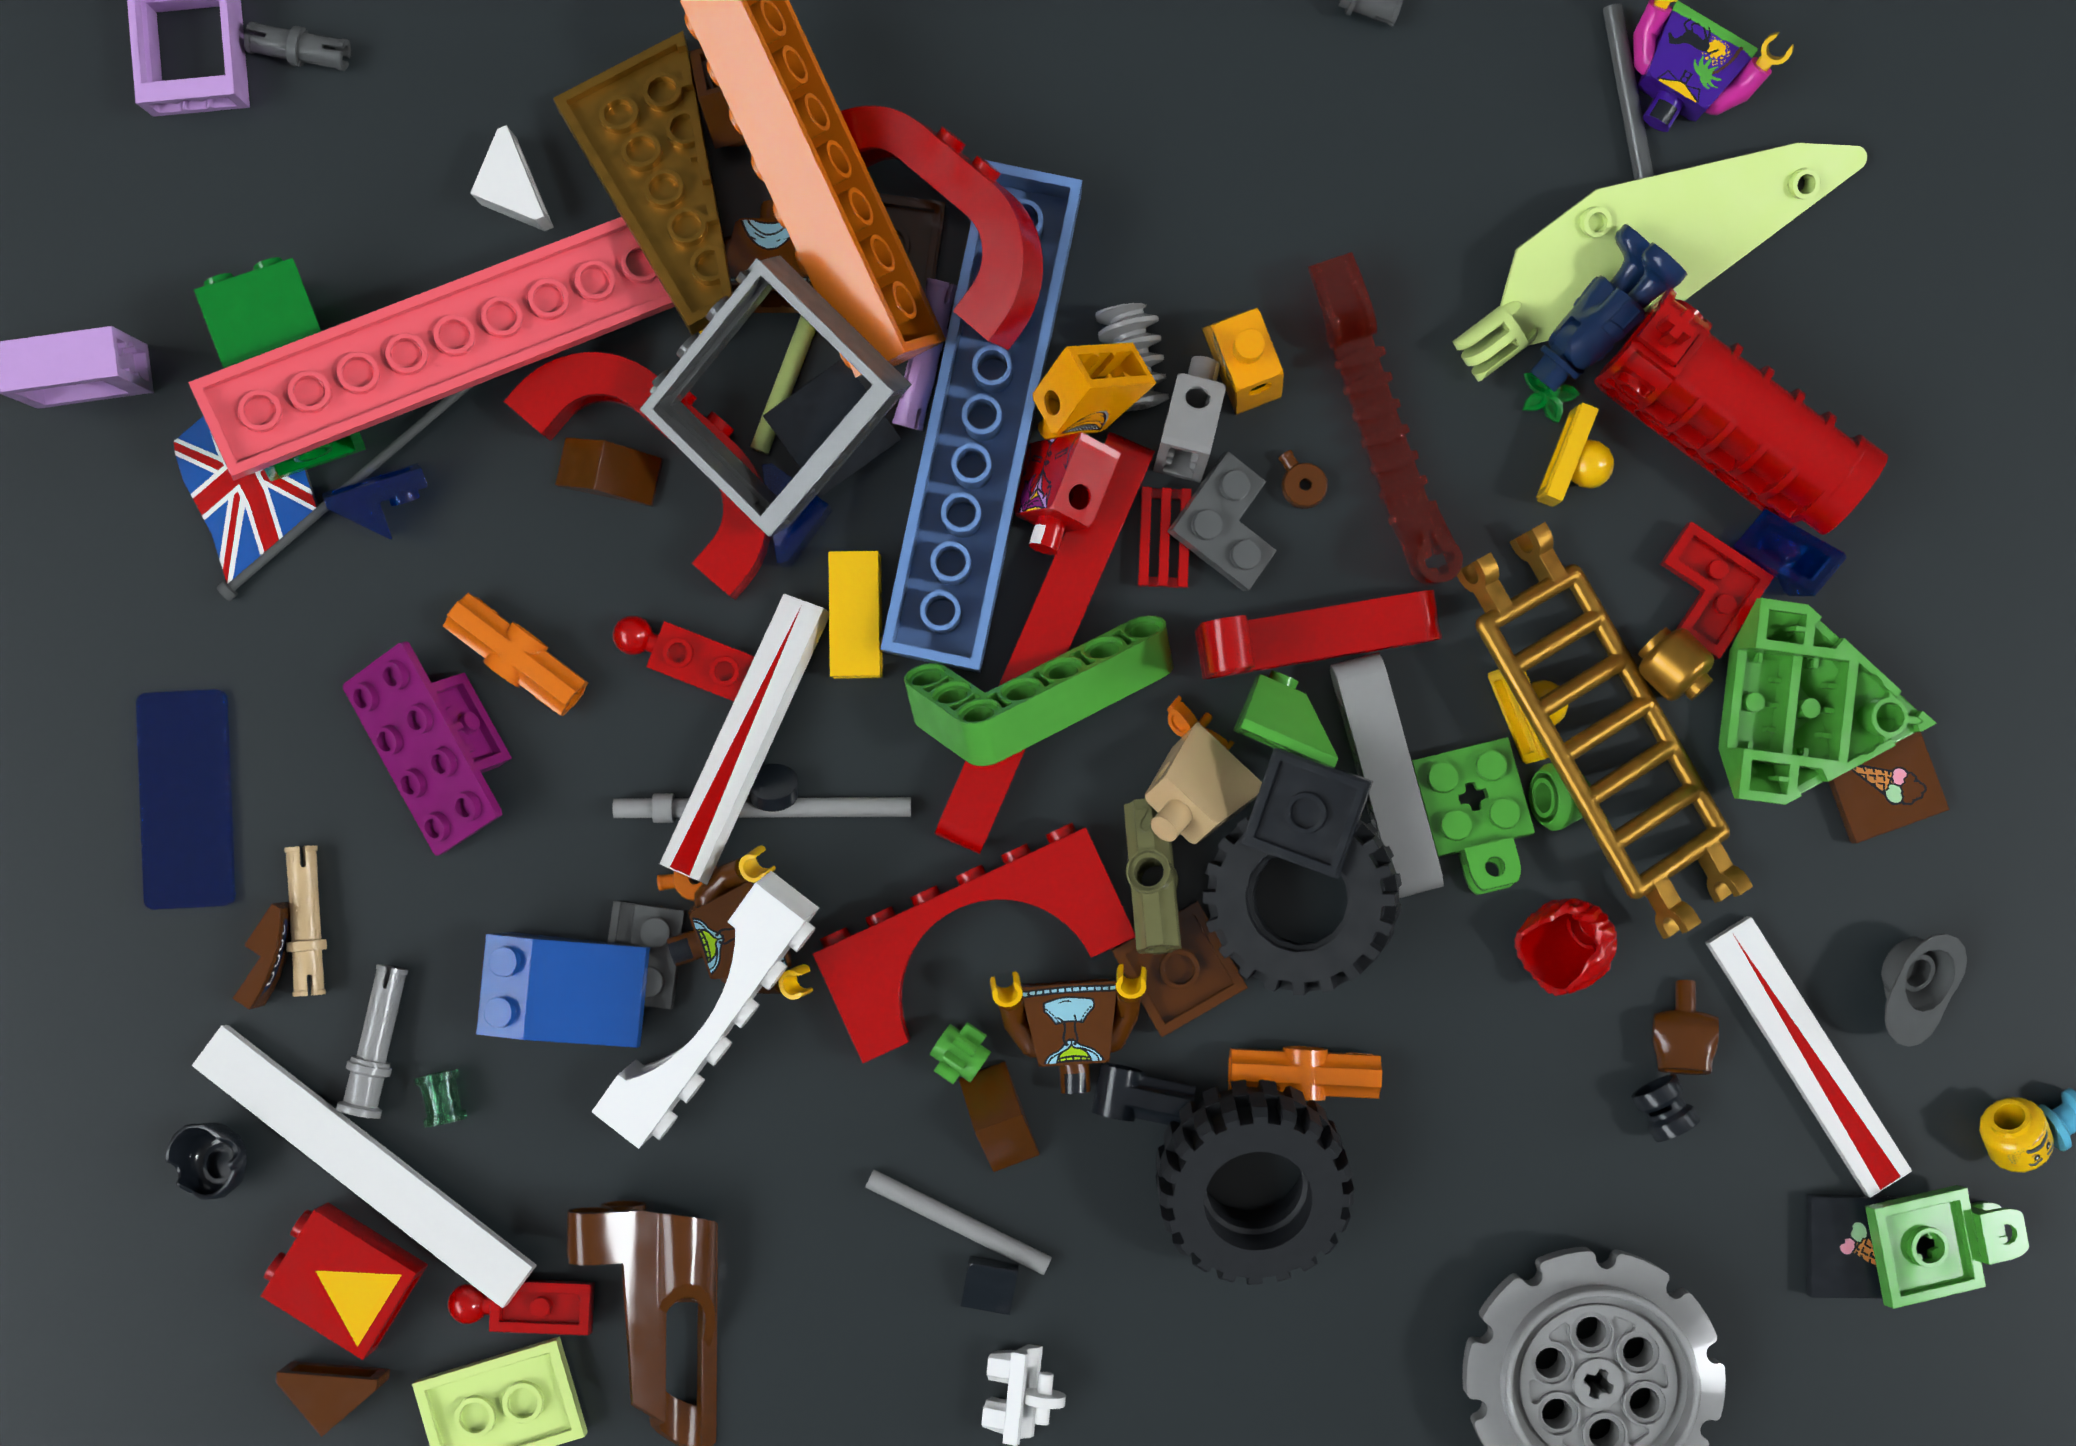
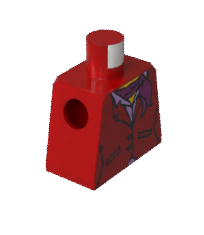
M1082 432L1029 443L1014 512L1017 517L1035 525L1029 542L1030 548L1043 554L1057 555L1064 532L1088 529L1093 524L1118 463L1120 452Z

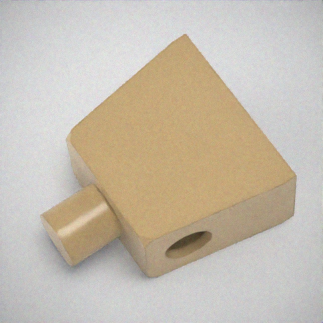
M1197 722L1171 748L1145 793L1146 802L1158 812L1151 820V828L1164 841H1174L1181 834L1190 843L1198 844L1251 803L1258 796L1262 782Z

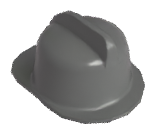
M1946 933L1932 935L1927 939L1913 936L1896 944L1888 952L1881 971L1887 998L1885 1023L1889 1035L1896 1043L1907 1047L1919 1045L1929 1038L1938 1026L1952 995L1965 975L1967 965L1966 949L1957 937Z

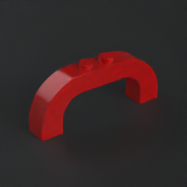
M859 106L842 110L843 118L867 168L884 160H901L966 214L974 223L981 238L982 262L975 281L953 312L988 342L1009 350L1029 322L1037 304L1043 277V255L1038 232L1030 215L1023 205L997 182L1001 173L978 155L973 161L962 153L966 144L943 126L938 132H935L901 111L882 106Z
M575 353L547 362L525 377L503 401L550 441L574 414L589 405L601 402H614L630 407L667 437L639 410L651 396L649 391L654 386L652 381L657 375L635 361L610 353ZM689 391L681 402L763 482L761 475L751 460L729 438L734 429L713 411L707 417H704L692 406L697 398ZM720 489L723 500L721 525L714 538L692 564L727 595L736 600L759 571L767 554L771 537H768Z

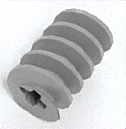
M1128 303L1097 311L1095 315L1096 321L1100 324L1108 325L1098 332L1099 341L1105 344L1133 342L1155 379V385L1167 379L1166 374L1151 371V366L1162 362L1164 355L1149 352L1148 347L1160 342L1161 335L1146 333V327L1159 321L1157 315L1144 313L1143 308L1147 304ZM1152 387L1125 412L1148 409L1169 400V394L1156 392L1154 387Z

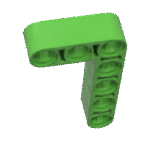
M1147 615L1134 618L986 693L939 663H928L914 667L904 676V683L915 724L968 763L975 766H987L998 763L1164 678L1172 672L1174 666L1166 621L1158 616Z

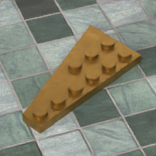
M681 31L554 97L553 100L659 281L693 335L705 329L710 322L706 319L709 310L721 298L725 296L730 298L733 294L687 41L684 32Z

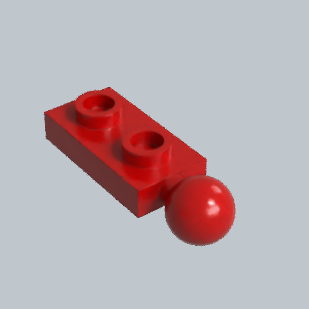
M634 615L620 619L613 630L614 643L623 653L629 655H637L644 651L651 653L646 665L647 668L731 701H735L755 657L664 621L659 635L652 632L651 626L645 619Z
M526 1279L509 1304L504 1308H501L472 1284L467 1283L458 1286L452 1291L448 1299V1310L452 1318L462 1324H472L479 1321L484 1315H490L489 1332L588 1336L593 1330L595 1282Z

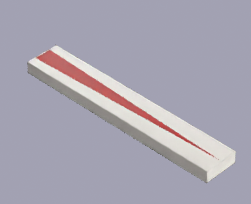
M783 594L661 859L660 865L706 885L708 884L829 619V611L825 608Z
M1746 916L1706 941V945L1864 1195L1871 1198L1912 1172L1753 918Z

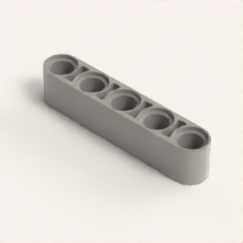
M1377 652L1330 665L1331 678L1357 774L1360 777L1373 781L1366 801V807L1371 824L1378 830L1376 835L1385 847H1390L1394 854L1391 859L1396 874L1400 873L1402 885L1399 887V899L1443 887L1444 881L1441 866L1382 656Z

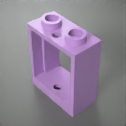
M127 0L135 103L153 117L250 108L241 0ZM220 7L225 75L162 81L157 12Z
M113 326L0 341V394L37 409L154 392L148 344Z

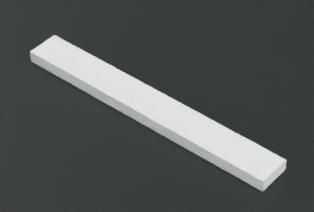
M221 1025L192 1064L205 1077L501 1308L509 1304L537 1266L229 1025Z

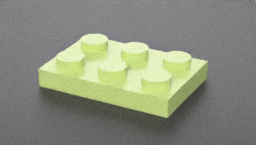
M560 1336L417 1379L412 1384L430 1446H557L583 1438L588 1433Z

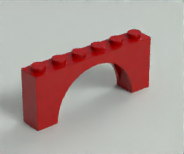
M1069 823L1046 834L1049 844L1031 852L1026 843L1000 855L1004 863L1000 867L986 873L981 864L955 876L959 886L941 893L938 886L935 885L910 897L914 906L895 914L893 907L890 906L866 917L865 920L869 926L866 929L850 935L848 928L845 927L820 939L823 948L813 953V956L862 1063L870 1061L910 1041L911 1036L906 1026L902 1003L903 981L909 959L927 930L945 915L958 908L987 900H1013L1034 905L1051 913L1065 923L1078 936L1091 958L1135 938V932L1086 827L1076 831L1073 823Z

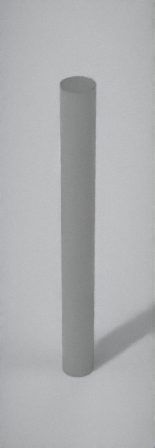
M873 1170L865 1188L1042 1275L1045 1274L1050 1264L1051 1256L876 1170Z

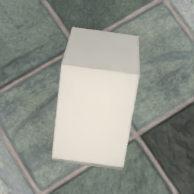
M507 125L498 128L470 194L482 206L543 231L554 228L518 139Z

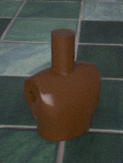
M1677 980L1675 1010L1653 1014L1652 1043L1657 1056L1658 1071L1682 1075L1711 1074L1713 1058L1718 1048L1719 1019L1714 1015L1696 1011V981Z

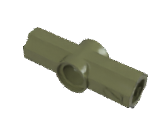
M1146 798L1136 799L1128 804H1124L1129 859L1126 866V876L1131 885L1136 950L1139 954L1172 953L1175 950L1182 949L1176 892L1179 877L1177 870L1174 868L1172 841H1164L1153 832L1151 820L1158 812L1146 802ZM1153 866L1163 867V877L1156 885H1142V876L1147 869Z

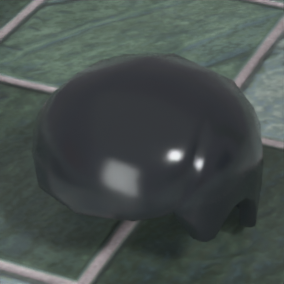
M189 1124L172 1135L165 1153V1161L177 1169V1187L193 1193L195 1197L201 1200L226 1197L243 1181L246 1173L247 1151L241 1137L224 1124Z

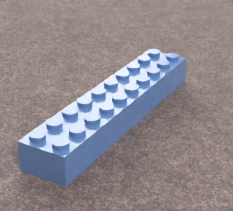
M988 160L985 161L1001 173L997 182L1023 205L1038 232L1043 255L1041 290L1029 322L1009 350L988 342L954 313V308L975 281L982 262L981 238L976 226L971 221L880 648L886 654L929 663H939L944 666L981 673L1015 513L1014 507L1037 408L1033 401V392L1042 381L1082 195V180Z

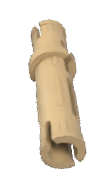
M318 846L302 847L303 867L300 865V847L284 848V853H286L291 942H286L287 952H292L293 997L308 996L307 975L310 976L311 995L326 994L322 950L327 949V939L321 940L317 867Z

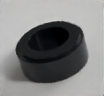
M768 764L761 766L749 792L750 801L755 807L763 811L776 812L785 810L792 806L798 798V778L796 773L785 765Z

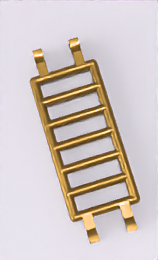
M1546 522L1509 542L1515 553L1522 560L1529 563L1539 580L1537 584L1509 598L1499 580V567L1491 552L1456 571L1455 574L1461 584L1468 591L1475 594L1485 613L1476 620V630L1626 894L1632 899H1640L1646 895L1656 913L1655 924L1663 939L1671 937L1679 930L1682 934L1689 932L1702 922L1694 909L1679 897L1670 881L1672 876L1698 860L1708 877L1707 889L1714 903L1724 900L1731 894L1734 897L1740 896L1752 888L1753 885L1745 872L1738 866L1733 865L1721 843L1730 836L1728 824L1646 680L1640 674L1638 666L1586 575L1576 564L1563 567L1553 549L1552 533ZM1570 588L1584 614L1518 653L1513 654L1499 628ZM1594 631L1608 657L1541 698H1538L1524 672ZM1619 674L1633 700L1566 742H1563L1549 716ZM1643 717L1658 743L1589 786L1574 760ZM1668 760L1682 786L1614 830L1599 804ZM1692 803L1707 829L1639 875L1624 848Z

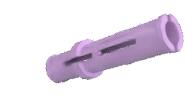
M927 278L925 295L945 338H947L949 316L957 285H949L948 282ZM943 343L908 360L904 377L912 385L899 399L892 424L923 431L926 410Z

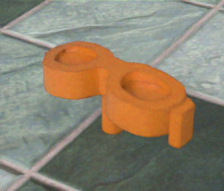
M1178 695L1167 708L1169 713L1168 724L1176 735L1183 737L1199 722L1229 751L1234 742H1228L1221 735L1206 728L1213 719L1212 715L1205 713L1198 721L1192 711L1181 702L1182 698Z

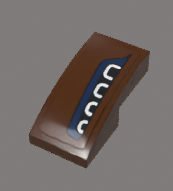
M288 902L272 903L244 945L259 955L260 958L232 999L249 1010L265 1006L285 967L289 952L286 950V942H291Z

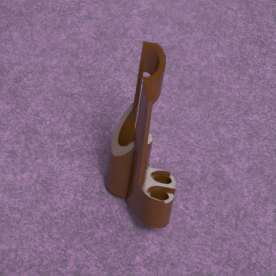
M632 1200L604 1202L601 1204V1207L569 1209L567 1211L568 1263L573 1265L622 1263L631 1405L647 1414L650 1425L654 1430L678 1446H713L716 1443L718 1223L700 1218L646 1211L645 1202ZM678 1302L698 1303L697 1406L683 1402L666 1392V1313L674 1303Z

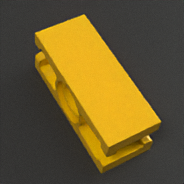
M879 551L828 552L830 677H833V679L883 678V651L880 650L883 639L882 556L879 554Z

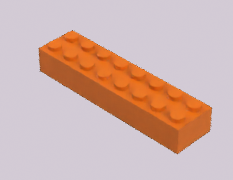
M680 0L686 13L684 16L685 24L692 36L701 45L708 60L707 71L713 82L722 90L730 108L729 117L731 123L743 135L752 155V168L759 179L765 183L774 202V215L780 225L787 230L796 249V262L802 272L809 277L813 288L892 366H897L945 342L946 338L790 1ZM840 354L846 366L852 369L855 378L863 376Z

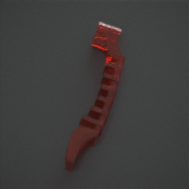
M1350 252L1308 266L1324 317L1327 341L1330 349H1333L1336 358L1334 365L1336 370H1339L1345 385L1342 389L1344 395L1349 397L1354 412L1351 415L1353 421L1357 422L1362 436L1360 441L1362 448L1367 450L1372 464L1370 467L1371 473L1376 476L1381 490L1379 492L1380 499L1385 501L1390 515L1388 517L1389 524L1392 525L1402 544L1414 578L1420 583L1430 586L1447 582L1456 577L1460 572L1463 564V555L1440 513L1436 500L1429 501L1424 485L1428 483L1426 475H1419L1415 460L1419 458L1417 450H1410L1405 434L1410 432L1408 424H1401L1396 410L1401 406L1399 398H1392L1388 382L1393 380L1391 372L1383 371L1379 359L1386 354L1385 347H1375L1372 335L1377 333L1376 317L1353 253ZM1432 551L1435 555L1443 554L1446 559V564L1441 565L1439 571L1437 568L1428 569L1425 560L1432 556Z

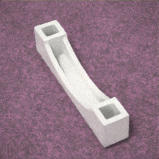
M772 871L758 880L728 920V923L735 928L733 960L723 992L705 1024L689 1043L674 1053L646 1065H643L638 1060L633 1061L617 1075L592 1110V1113L638 1149L652 1136L660 1140L678 1118L672 1110L681 1099L688 1103L704 1083L705 1079L699 1073L708 1062L712 1066L716 1065L731 1046L732 1041L726 1038L732 1027L737 1025L741 1029L758 1009L760 1004L753 1000L762 986L769 991L785 972L788 966L781 962L790 948L798 952L812 935L815 927L809 922L819 907Z

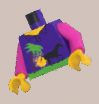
M1649 0L1633 34L1634 67L1641 74L1637 87L1640 91L1653 98V101L1643 115V120L1658 131L1668 132L1679 114L1694 122L1703 113L1717 116L1747 101L1771 75L1770 67L1783 64L1789 59L1794 45L1792 44L1783 56L1777 57L1769 52V43L1780 33L1775 32L1770 34L1762 44V55L1759 58L1753 57L1758 50L1757 47L1680 1ZM1676 1L1672 7L1669 5L1670 2Z

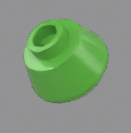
M1553 763L1543 765L1531 779L1529 804L1534 817L1539 823L1551 831H1559L1582 819L1583 816ZM1585 778L1587 784L1591 786L1590 782Z

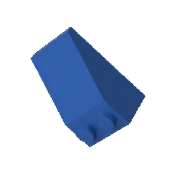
M515 932L486 934L476 1035L530 1041L640 1047L650 947Z

